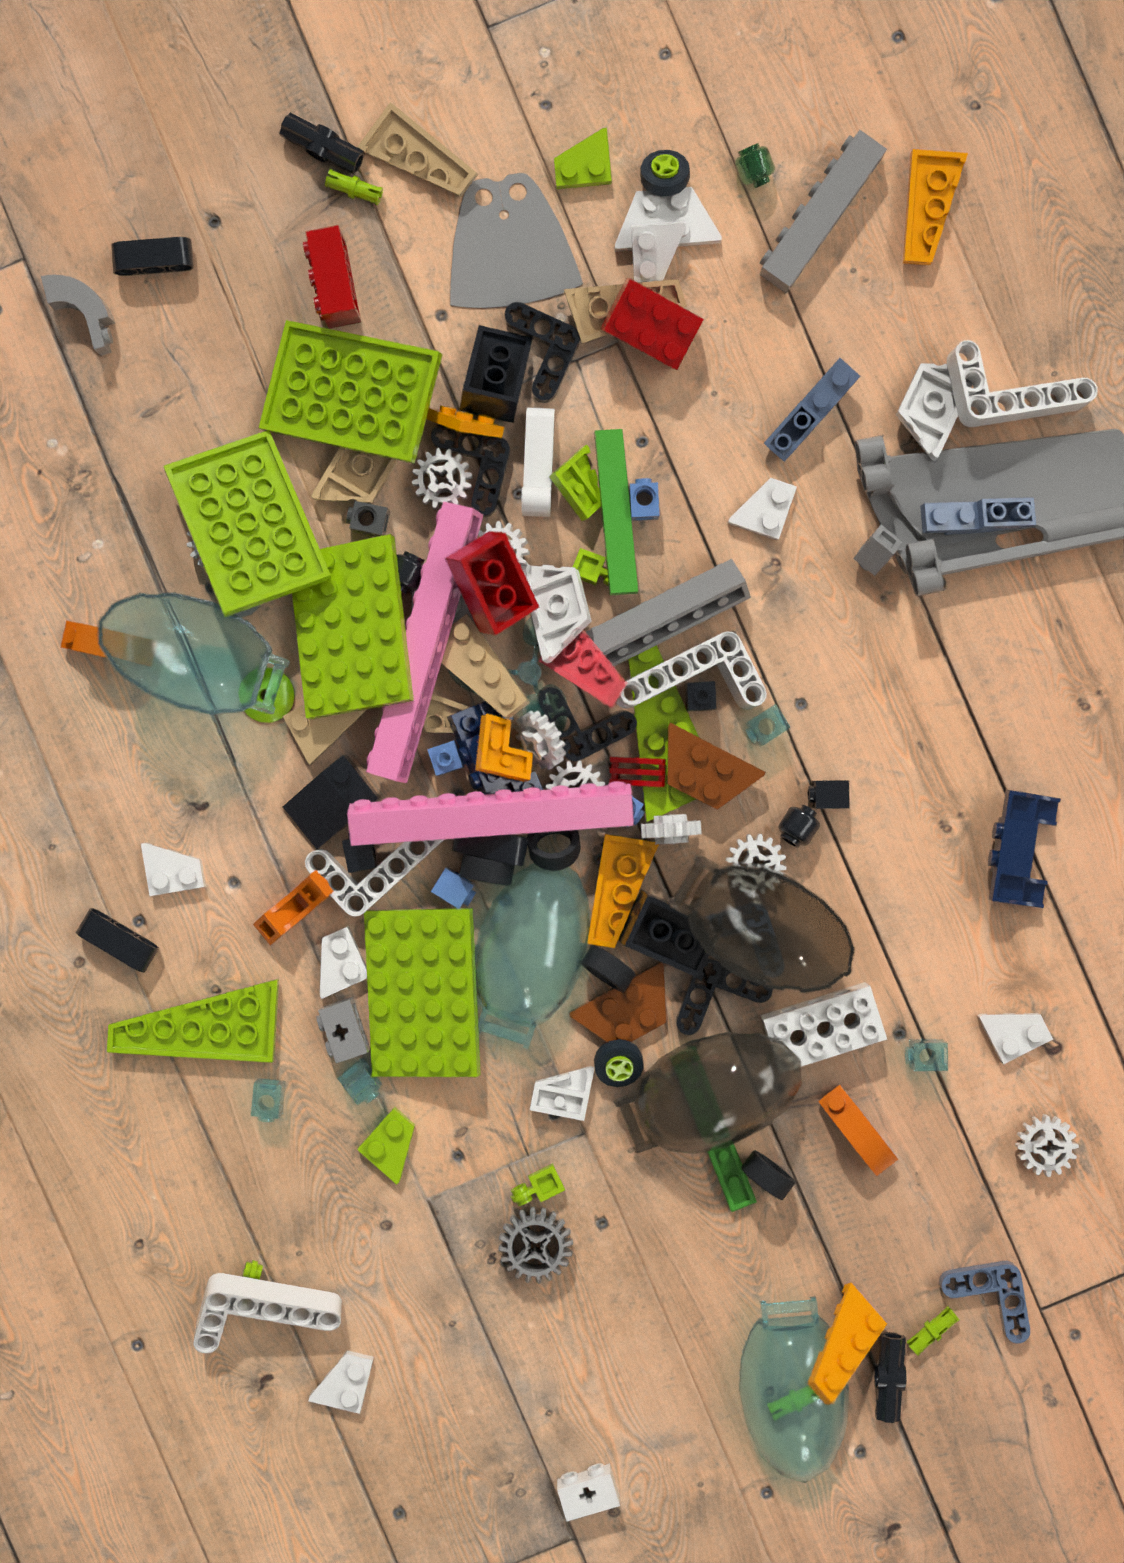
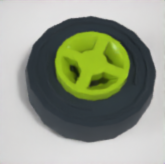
M658 150L650 153L644 158L640 167L641 183L647 191L654 195L663 197L678 194L686 188L689 182V162L685 156L672 150Z
M621 1039L611 1040L603 1044L596 1051L594 1057L595 1073L600 1081L608 1086H628L634 1083L642 1074L644 1068L642 1053L630 1041Z

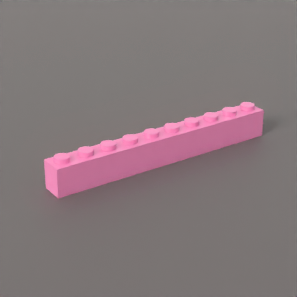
M443 501L442 508L437 513L436 529L428 544L429 554L427 561L421 568L419 589L415 591L413 596V610L405 624L414 701L382 706L383 715L380 724L375 729L373 750L367 757V773L398 782H408L461 596V592L445 558L477 539L483 514L474 508Z
M611 782L607 786L583 784L579 788L555 786L551 790L527 788L523 792L499 790L495 794L470 792L466 796L442 794L438 798L414 796L410 800L386 798L382 802L358 800L354 804L349 805L347 813L351 846L634 826L631 786L623 782Z

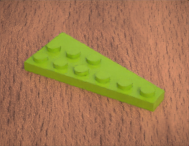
M657 645L628 659L630 679L664 662ZM649 676V685L654 689H658V679L654 676ZM676 686L634 706L637 720L636 732L639 758L666 759L665 787L643 786L646 822L653 820L654 816H661L696 800L667 784L669 724L672 723L699 737ZM632 690L633 701H634V699H635V694H634V692H633V690ZM640 764L641 769L659 770V765ZM641 775L642 780L658 781L659 776Z
M279 979L111 1023L108 1025L107 1053L273 1063Z

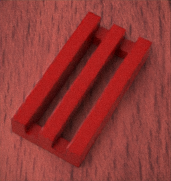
M610 757L612 766L609 771L611 773L609 783L623 782L630 784V786L665 787L666 759ZM619 763L659 765V770L619 768ZM618 774L659 776L658 781L618 779Z

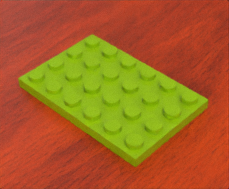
M286 320L258 428L263 431L268 430L272 433L415 464L443 354L436 350Z
M267 430L163 466L224 618L331 579V574L270 431Z
M388 534L320 549L331 574V579L292 593L306 718L316 719L414 701L395 537Z
M473 908L367 910L364 913L372 1077L480 1076Z

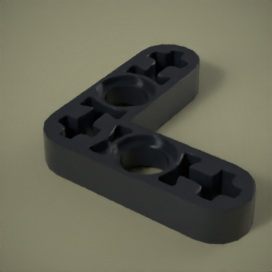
M513 302L505 310L507 325L513 330L533 337V339L550 346L532 384L534 398L538 402L549 403L555 398L579 347V333L575 327L524 303ZM518 310H521L522 316L530 320V315H534L530 322V329L525 328L527 322L522 319L513 322V317L510 313H516ZM541 320L547 321L550 324L549 332L544 335L538 334L534 329L535 324ZM555 326L560 327L558 333L563 336L572 333V339L575 342H569L567 346L563 345V339L555 335L554 341L551 340V337L554 335ZM551 358H561L564 362V367L557 372L550 370L548 362ZM543 372L550 377L558 378L557 382L551 379L549 383V390L552 392L541 396L540 390L537 387L538 385L544 386L547 380V376L542 375Z
M441 424L436 425L431 432V439L436 448L442 451L451 449L454 454L482 460L471 505L472 508L482 513L483 517L491 516L497 508L510 456L508 442L499 437L459 432ZM444 430H447L450 437L457 438L456 433H461L458 439V448H454L455 442L451 440H446L444 444H441L440 439L436 437L437 434H442ZM473 436L478 439L479 445L474 451L465 450L463 441L466 437ZM483 439L488 440L487 446L493 448L497 446V443H500L505 453H500L498 457H494L493 451L485 449V455L480 454L483 449ZM488 470H494L499 475L498 481L493 485H488L483 481V475ZM480 487L491 491L496 490L495 495L489 492L488 502L492 506L491 508L486 507L485 511H480V506L476 504L477 501L483 500L485 494L484 491H479Z
M547 686L543 687L537 694L538 705L543 715L548 716L550 724L552 722L555 723L556 719L560 716L568 717L570 726L566 731H559L562 734L559 736L560 740L561 737H566L574 731L576 732V735H571L576 744H581V747L578 748L579 754L568 753L571 745L568 739L563 740L565 745L562 748L566 751L564 756L571 761H580L629 736L637 727L636 717L627 710H619L580 730L560 690ZM547 692L557 695L554 703L558 709L562 706L564 708L562 711L555 712L551 717L548 714L554 712L551 705L543 703ZM621 716L626 719L630 718V721L627 723V729L622 727L614 729V732L617 734L615 736L612 735L611 729L606 725L608 722H610L611 726L619 724ZM597 728H603L606 731V739L602 743H595L592 740V733Z
M708 957L705 966L708 963H712V968L715 970L714 975L709 974L706 983H711V986L708 988L701 983H695L697 977L692 975L676 1016L677 1028L684 1035H693L698 1032L716 987L751 1001L763 1003L772 996V985L764 977ZM702 971L700 977L698 978V979L701 980V981H702L703 976H704V972H703V971ZM732 972L740 974L742 978L741 984L735 988L729 987L726 984V977ZM747 977L752 978L749 981L752 985L759 986L760 982L764 983L763 987L767 990L766 994L761 993L759 997H756V992L750 988H747V993L742 992L746 986ZM697 988L704 990L706 993V999L700 1004L692 1002L690 998L691 992ZM686 1004L694 1009H702L700 1014L696 1011L694 1012L692 1019L696 1024L695 1026L690 1025L688 1029L684 1028V1023L681 1021L682 1018H688L690 1009H685Z

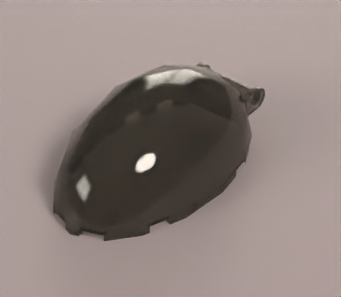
M696 854L693 859L694 865L674 898L671 897L668 901L672 908L688 916L691 931L706 953L719 961L723 967L741 978L770 989L799 990L800 993H809L832 988V985L852 972L855 947L847 925L822 897L786 873L755 863L731 862L718 865ZM703 870H709L699 884L690 905L684 903Z
M724 1032L688 1041L659 1058L641 1077L636 1092L618 1098L614 1101V1104L620 1108L635 1144L633 1147L635 1153L658 1146L671 1152L691 1154L724 1149L764 1130L790 1107L802 1084L801 1059L795 1056L783 1041L761 1033L738 1034V1032ZM634 1102L641 1126L649 1140H644L629 1103Z

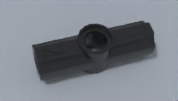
M291 112L285 116L279 132L281 137L304 148L310 156L323 163L328 161L353 175L359 170L365 155L363 150L340 139L338 134L324 125L317 124L315 126Z
M893 1332L881 1334L879 1364L876 1363L874 1373L875 1388L877 1389L875 1418L885 1423L900 1421L902 1391L906 1389L907 1380L906 1367L904 1366L906 1338L904 1335Z

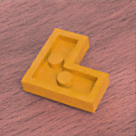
M440 405L439 410L429 408L426 418L459 432L502 438L504 431L503 426L494 423L495 418L478 415V419H473L472 414L461 411L456 412V408Z
M490 714L481 716L476 770L522 782L529 781L531 778L533 753L509 747L511 720Z

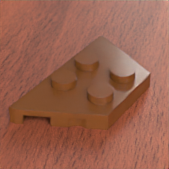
M672 723L668 726L667 784L716 810L761 779L766 773Z
M659 962L637 974L625 992L611 988L569 1012L570 1017L606 1042L619 1039L632 1042L666 1023L663 963Z

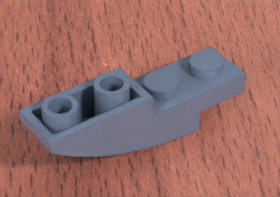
M839 358L764 444L785 462L861 376Z
M1034 498L981 499L977 502L924 503L920 506L923 533H944V535L1012 530L1036 525Z

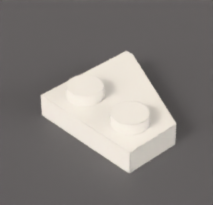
M685 222L631 225L634 281L641 283L662 281L686 228Z
M770 478L729 518L728 524L778 541L797 487Z
M150 843L141 844L149 896L206 887L202 859L157 847Z
M349 926L322 938L321 999L367 979V966Z
M1038 1013L977 1015L1002 1064H1006L1053 1040L1042 1016Z
M589 1066L535 1081L530 1110L584 1121L594 1067Z
M347 1350L319 1386L312 1391L308 1401L360 1414L374 1357Z

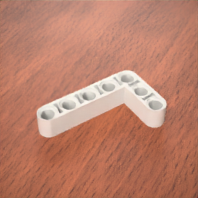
M970 340L960 342L947 357V367L960 422L967 427H978L1078 411L1090 403L1098 393L1095 382L1089 378H1078L989 392L980 349L975 342ZM959 353L964 354L967 361L962 360ZM965 380L970 381L973 388L968 387ZM1077 390L1082 393L1083 398L1077 394ZM1050 394L1056 397L1057 403L1051 399ZM1024 398L1030 401L1032 407L1025 403ZM998 402L1004 405L1005 411L999 408ZM971 406L978 410L979 415L972 412Z
M727 631L626 681L625 688L633 690L635 699L634 701L627 700L624 697L623 689L616 703L622 708H632L715 665L718 666L735 702L740 708L749 710L761 705L765 701L767 693L740 638L734 632ZM721 640H726L730 644L729 652L723 651L720 645ZM697 652L705 654L707 658L706 664L698 662ZM674 663L682 667L683 675L681 677L673 673L672 666ZM734 664L742 668V677L734 674ZM649 676H654L658 679V689H654L649 685ZM747 689H750L755 693L754 702H751L747 699Z
M445 839L424 840L425 851L419 855L411 850L412 841L403 842L359 884L327 850L319 849L309 853L305 859V867L310 874L317 870L328 881L329 886L334 891L330 896L350 916H360L370 909ZM317 854L322 855L326 860V865L322 870L315 868L313 865V858ZM394 858L403 860L405 868L402 873L392 871L390 864ZM334 875L343 877L345 885L342 890L333 888L331 880ZM373 877H380L383 880L384 888L382 891L377 892L371 888L370 881ZM356 895L362 898L364 905L361 910H354L351 907L350 899L352 896Z
M217 1273L212 1275L207 1282L196 1322L193 1346L201 1353L214 1352L219 1346L228 1314L324 1331L335 1330L341 1324L342 1300L339 1295L332 1292Z

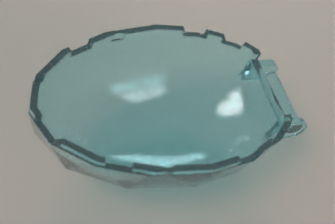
M138 593L114 602L98 621V645L113 669L140 691L178 709L213 715L242 712L252 708L267 714H274L275 707L273 705L285 668L290 663L289 660L271 654L272 648L270 644L255 630L256 628L249 621H245L236 614L224 618L219 604L179 593ZM271 663L274 664L262 703L256 701L267 664Z
M533 863L516 873L512 878L511 885L505 886L492 902L478 933L475 947L477 1001L482 1008L478 1022L479 1034H481V1031L522 1044L523 1048L528 1049L535 1027L550 1020L570 997L583 969L580 962L586 955L590 928L588 897L578 874L571 868L567 867L563 870L550 871L544 870ZM488 1014L510 1023L528 1027V1033H521L485 1021Z
M816 1296L810 1297V1300L766 1303V1301H760L761 1318L754 1323L753 1328L750 1330L742 1350L739 1392L746 1426L761 1457L783 1477L806 1483L828 1470L840 1449L848 1422L849 1381L834 1403L825 1405L807 1384L820 1351H823L826 1343L825 1335L828 1328H830L828 1323L818 1315ZM811 1311V1315L768 1319V1315Z

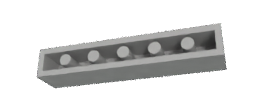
M861 130L858 131L854 138L849 135L840 149L843 152L838 161L835 158L831 160L824 171L827 174L822 183L817 181L808 194L811 199L807 205L800 204L792 216V219L795 221L790 229L786 226L782 229L776 239L779 244L775 250L771 251L769 249L759 263L763 266L759 275L786 294L875 170L887 148Z
M730 559L591 628L586 633L610 663L616 666L751 598L746 580L734 561Z

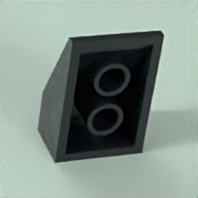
M479 325L462 390L459 411L485 415L514 423L533 337Z
M342 755L282 807L313 846L319 849L349 825L347 813L350 804H354L358 800L377 802L381 799V796L349 756Z
M641 889L618 940L630 949L699 978L722 927Z

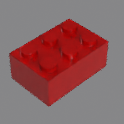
M339 225L305 231L307 241L303 242V249L310 267L313 268L308 270V275L315 294H318V297H313L320 320L325 321L329 329L361 323L346 240Z
M626 278L600 330L666 366L678 370L704 319L631 278Z
M489 531L445 558L480 633L497 635L540 608L505 532Z

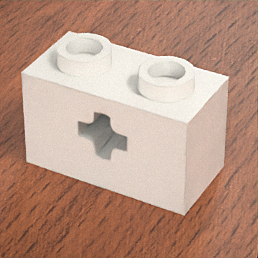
M594 1464L586 1471L580 1473L575 1471L567 1472L557 1479V1491L566 1521L620 1506L619 1492L610 1464ZM588 1487L592 1492L587 1493L586 1489L583 1488Z

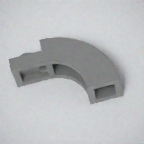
M64 275L41 276L47 303L54 310L72 308L81 311L86 318L94 350L100 355L112 353L110 344L113 343L112 334L109 327L105 326L115 324V320L102 298L85 283L75 278Z

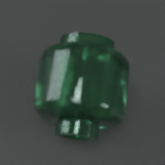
M756 143L738 152L739 157L736 158L735 165L743 184L749 185L753 183L754 187L757 188L770 182L769 176L775 172V165L766 146H759V143Z

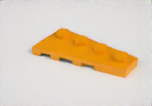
M912 149L910 155L903 264L931 265L968 153Z
M605 834L587 944L615 948L659 844L652 841Z
M852 1282L845 1284L843 1287V1298L841 1303L836 1306L832 1327L828 1328L825 1335V1346L823 1351H820L807 1383L825 1405L834 1403L887 1325Z

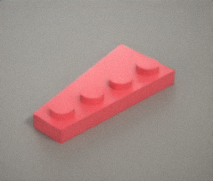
M584 629L552 662L545 663L542 660V656L539 662L611 708L627 684Z

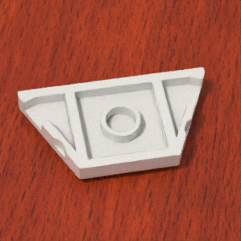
M686 187L680 193L673 196L663 197L654 195L647 190L636 191L615 243V252L632 251L631 225L685 222L686 228L678 247L721 243L722 237L692 187Z
M921 363L900 404L896 416L933 461L938 459L958 417L947 364L938 366ZM965 380L966 385L971 388L972 383Z
M529 564L527 566L521 565L540 607L533 611L531 615L542 660L548 664L592 621L580 573L574 567L555 568L552 565H543L542 567L530 566Z

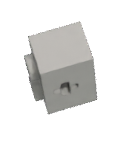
M353 997L321 1007L318 1010L319 1015L316 1016L319 1029L321 1032L325 1031L328 1041L325 1042L327 1053L330 1058L334 1057L336 1063L369 1052L371 1048ZM339 1024L342 1028L348 1029L345 1037H343L342 1033L337 1034L336 1032Z

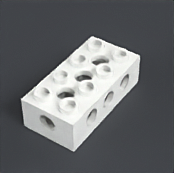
M866 982L760 1015L776 1067L780 1073L887 1040L871 986ZM849 1013H855L854 1022L850 1025H845V1016ZM821 1022H829V1028L826 1032L817 1033V1027ZM802 1030L803 1036L799 1041L793 1042L790 1040L793 1031Z

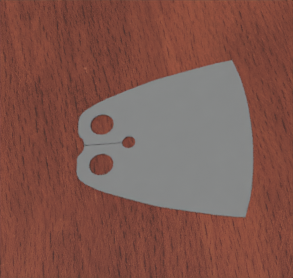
M524 173L507 175L502 181L495 182L485 178L472 182L464 194L455 232L450 305L467 308H492L508 306L513 302L525 304L564 293L563 289L576 288L583 284L562 227L542 191L531 177ZM515 183L523 184L527 190L525 198L520 201L512 199L509 194L510 187ZM480 189H488L493 195L492 202L487 206H481L475 200V195ZM502 210H507L509 213V217L505 220L499 216Z

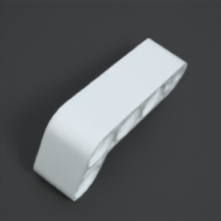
M527 408L522 516L550 517L552 480L549 476L552 474L555 409Z

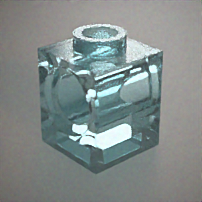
M776 704L745 723L748 727L745 730L748 738L753 744L758 742L760 746L765 745L791 728ZM762 719L770 720L773 725V729L768 735L762 734L759 731L758 725Z
M909 1039V1047H905V1062L914 1071H948V1043L943 1039ZM926 1048L931 1049V1058L925 1062L920 1061L919 1055L921 1051Z
M363 1057L337 1078L357 1105L362 1101L368 1104L380 1094L378 1089L383 1084L378 1077H372V1069Z
M258 1078L253 1086L251 1116L258 1117V1120L262 1122H274L275 1119H279L283 1114L286 1081ZM270 1095L274 1099V1107H266L262 1103V1096Z

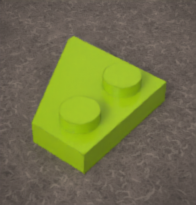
M607 128L600 129L554 158L556 189L611 185Z
M588 445L581 447L549 476L581 521L588 519L601 507L596 470H591L587 454L591 453Z
M394 1107L357 1149L396 1185L400 1182L415 1124Z

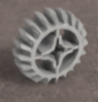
M535 1207L530 1208V1215H527L525 1210L522 1209L519 1212L520 1220L515 1215H512L510 1221L513 1225L508 1223L503 1225L506 1233H501L499 1240L504 1243L498 1247L500 1252H505L501 1256V1261L509 1262L507 1265L508 1272L515 1268L517 1269L515 1273L517 1279L522 1274H526L525 1282L529 1283L531 1276H536V1282L539 1284L541 1283L542 1275H545L546 1279L550 1281L552 1280L551 1271L560 1275L562 1270L559 1265L567 1267L569 1264L565 1257L572 1256V1250L567 1247L573 1245V1239L566 1237L571 1234L570 1228L561 1229L565 1224V1220L562 1218L555 1222L557 1213L554 1211L547 1217L546 1208L544 1207L541 1209V1214H536ZM541 1225L546 1228L540 1232H535L527 1226ZM519 1232L522 1235L525 1246L517 1255L513 1247V1240ZM555 1235L559 1248L556 1255L552 1257L546 1245L551 1241V1237ZM531 1241H533L534 1243H538L540 1241V1249L536 1246L531 1248ZM536 1258L544 1264L533 1265L526 1262Z

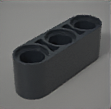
M187 237L119 241L111 244L113 273L115 275L132 276L183 272L193 269L192 242Z
M512 834L454 838L452 851L502 863L524 866L529 838Z
M94 908L88 910L76 931V934L84 940L143 973L146 972L159 950V947L152 941Z

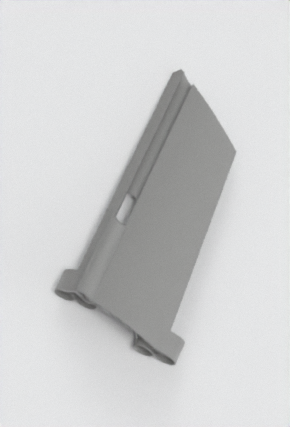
M1119 429L946 449L941 451L936 461L931 460L926 452L887 456L883 440L884 435L855 441L857 471L864 491L880 525L884 526L902 541V544L895 552V556L902 571L908 574L916 596L945 591L946 588L943 589L942 575L1124 539V434ZM1034 498L1036 525L1032 527L956 535L923 533L920 506L924 503L977 502L981 499ZM1036 528L1043 534V540L1040 542L1006 549L999 547L996 543L997 535Z

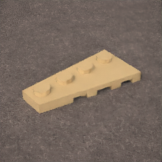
M391 102L357 146L375 158L460 197L463 196L478 176L477 172Z

